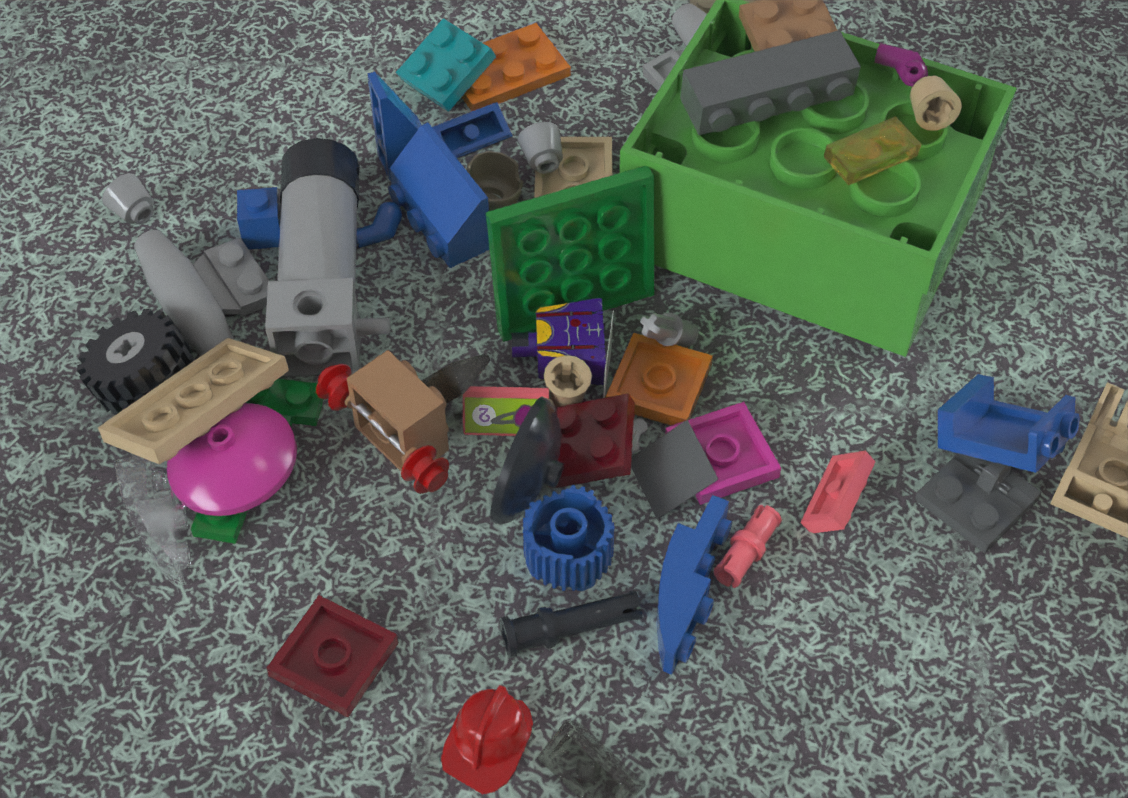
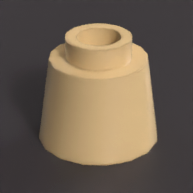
M937 76L923 77L911 88L910 100L916 122L921 128L928 131L940 130L952 124L959 116L962 108L961 99L942 78Z
M565 355L556 357L545 368V386L549 388V399L557 407L581 403L591 384L592 375L590 368L583 360L575 356Z

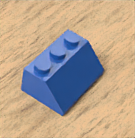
M429 123L421 125L390 167L392 185L388 186V191L392 201L399 207L403 206L407 211V217L413 230L416 233L422 231L426 236V242L432 255L435 258L442 257L448 267L452 268L489 250L486 212L489 211L488 197Z

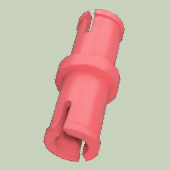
M763 505L757 506L743 530H738L734 533L730 540V549L713 571L714 576L721 584L730 587V585L733 588L738 587L752 563L761 560L766 551L765 544L782 521L780 514L774 508L768 505L765 508Z

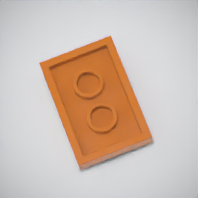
M534 23L483 42V44L492 49L497 57L466 91L462 99L471 111L495 102L500 104L571 76V66L538 24Z

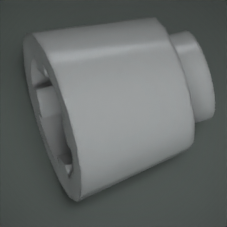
M539 122L527 126L520 132L518 144L529 166L542 174L555 171L563 159L558 126L551 122Z
M127 173L119 176L108 185L103 193V205L129 224H143L154 213L153 198L134 174Z

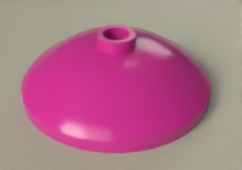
M244 403L238 411L227 415L212 426L208 433L194 439L179 450L175 457L168 460L167 478L179 501L195 512L212 516H225L247 511L268 500L287 481L296 462V438L289 423L280 413L263 405Z

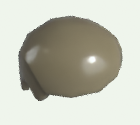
M485 151L476 154L469 161L466 168L467 172L487 195L489 211L516 204L522 194L523 180H520L519 165L514 159L501 152Z

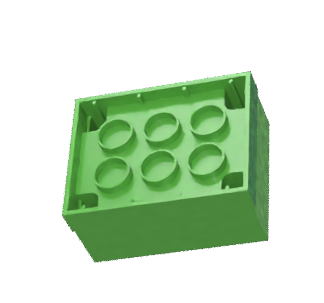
M716 0L620 150L619 173L648 166L654 175V265L906 357L984 190L995 148L1006 127L1017 88L922 58L927 66L928 76L942 78L961 99L962 105L959 116L952 124L940 130L928 131L921 128L916 122L910 100L912 87L903 83L894 68L874 63L879 44L841 32L861 66L854 95L847 96L839 101L832 100L809 106L801 111H790L771 116L763 121H752L733 126L721 132L714 131L698 135L680 99L683 70L755 52L739 18V6L750 2L744 0Z

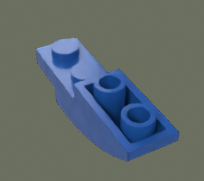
M712 495L695 529L680 523L677 524L663 562L657 606V639L663 671L671 675L678 661L684 663L688 661L696 642V637L691 634L697 623L706 624L714 605V599L709 598L711 579L708 577L715 561V556L711 555L716 544L720 546L725 544L732 527V521L727 519L729 501Z

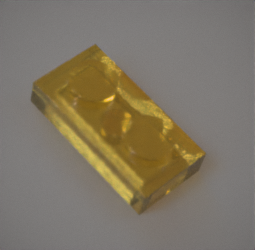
M895 116L826 145L824 158L848 185H851L918 156L921 143Z

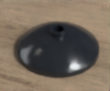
M542 396L532 405L507 454L495 488L490 510V520L496 524L503 525L525 513L526 509H529L530 502L539 500L547 486L555 488L561 478L565 465L558 461L562 433L556 407L553 401Z

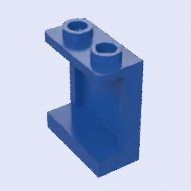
M977 374L938 409V448L1036 473L1050 458H1054L1057 455L1058 450L1069 439L1075 437L1080 422L1079 414L1075 413V397L1065 395L1049 412L994 400V377Z

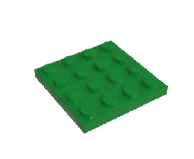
M642 166L486 212L497 330L503 342L512 340V333L536 332V311L542 307L602 298V309L605 311L654 296V175L648 166Z

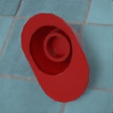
M501 685L497 689L481 690L470 696L462 705L444 744L441 756L443 771L481 794L493 793L506 785L515 773L531 736L533 720L530 709L523 701L509 695L506 687Z

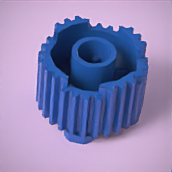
M571 485L570 488L562 490L561 494H557L554 491L551 497L544 495L543 501L540 499L536 502H530L529 509L525 510V518H523V546L526 565L531 576L537 580L543 579L544 585L551 583L553 589L561 586L562 591H565L567 587H571L572 591H585L592 588L596 583V579L600 580L602 573H607L608 566H611L614 552L615 526L614 522H612V515L608 514V508L606 506L601 507L602 501L596 499L593 490L585 492V487L582 486L580 489H576L575 485Z

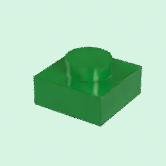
M248 510L225 516H212L197 512L191 526L192 534L194 537L236 544Z

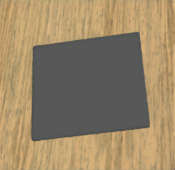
M688 420L631 458V468L657 519L718 480Z

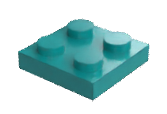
M443 18L395 73L409 86L449 112L497 56L490 47Z

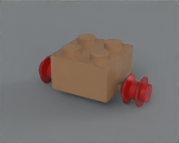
M387 350L352 375L351 368L347 364L332 365L321 372L316 386L317 396L321 399H328V406L334 411L347 407L352 408L355 427L401 471L403 480H415L414 490L417 493L435 492L445 484L448 479L449 461L441 456L449 451L447 435L449 427L446 423L445 415L447 404L437 388L426 386L418 378L415 369L409 362L398 360Z

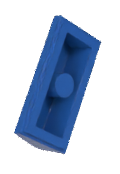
M498 102L432 127L456 158L512 137Z

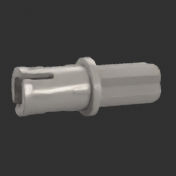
M674 313L644 315L640 321L644 325L642 334L648 338L656 339L664 346L678 344L682 347H689L697 341L699 335L696 324H691L692 322L689 320H682Z

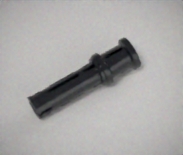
M632 590L629 593L557 611H552L551 608L544 606L538 608L535 614L511 620L508 616L500 617L499 624L502 640L509 658L517 657L518 651L545 645L548 649L553 648L556 644H559L560 638L635 619H642V610H637L636 608L641 606L637 592Z

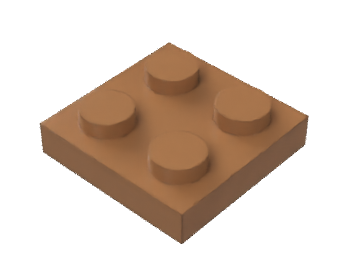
M759 0L739 6V18L755 52L838 31L823 0Z

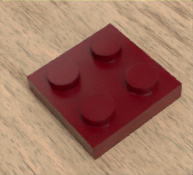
M629 393L556 408L562 433L558 461L565 465L561 478L555 488L631 474L635 402Z
M318 595L266 667L269 677L348 718L398 645V636L396 633Z

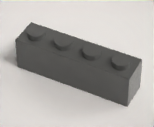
M838 30L683 70L680 99L698 135L714 131L721 132L733 126L752 121H763L771 116L790 111H801L809 106L832 100L839 101L847 96L854 95L861 66L841 31Z

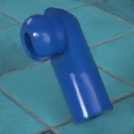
M384 202L380 204L373 223L357 228L356 243L358 248L394 237L402 219V211L396 203Z

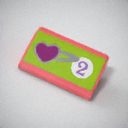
M470 386L463 393L464 434L516 436L524 418L536 400L542 396L549 399V388Z

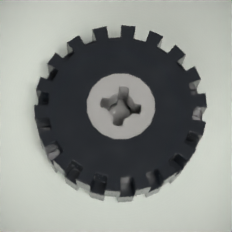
M143 309L141 315H138L136 311L127 313V319L115 318L111 321L113 326L108 329L104 327L96 332L99 337L96 340L89 339L85 346L88 351L80 353L78 359L82 364L77 365L79 377L107 412L111 411L113 415H117L194 361L190 345L168 315L166 316L163 311L157 310L153 313L151 309Z

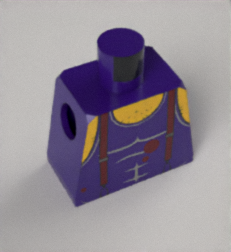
M602 298L539 308L536 311V332L512 333V358L537 357L538 378L544 379L545 368L550 361L560 356H575L583 360L590 368L592 375L591 384L604 385L606 353Z

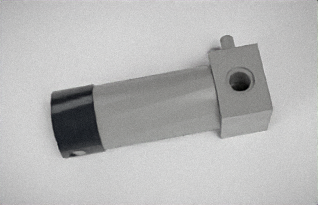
M313 138L302 140L289 147L282 156L277 281H268L265 323L270 351L285 356L289 371L281 377L319 376L324 369L337 364H347L351 368V374L360 369L361 335H379L391 332V322L388 317L359 319L355 282L360 163L356 154L350 148L332 139Z

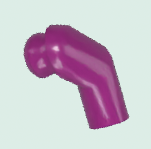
M883 43L879 44L874 63L894 68L904 84L913 87L919 79L928 76L927 66L918 52Z

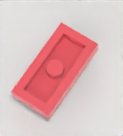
M866 450L832 456L800 522L809 532L820 533L845 529L875 464V460Z

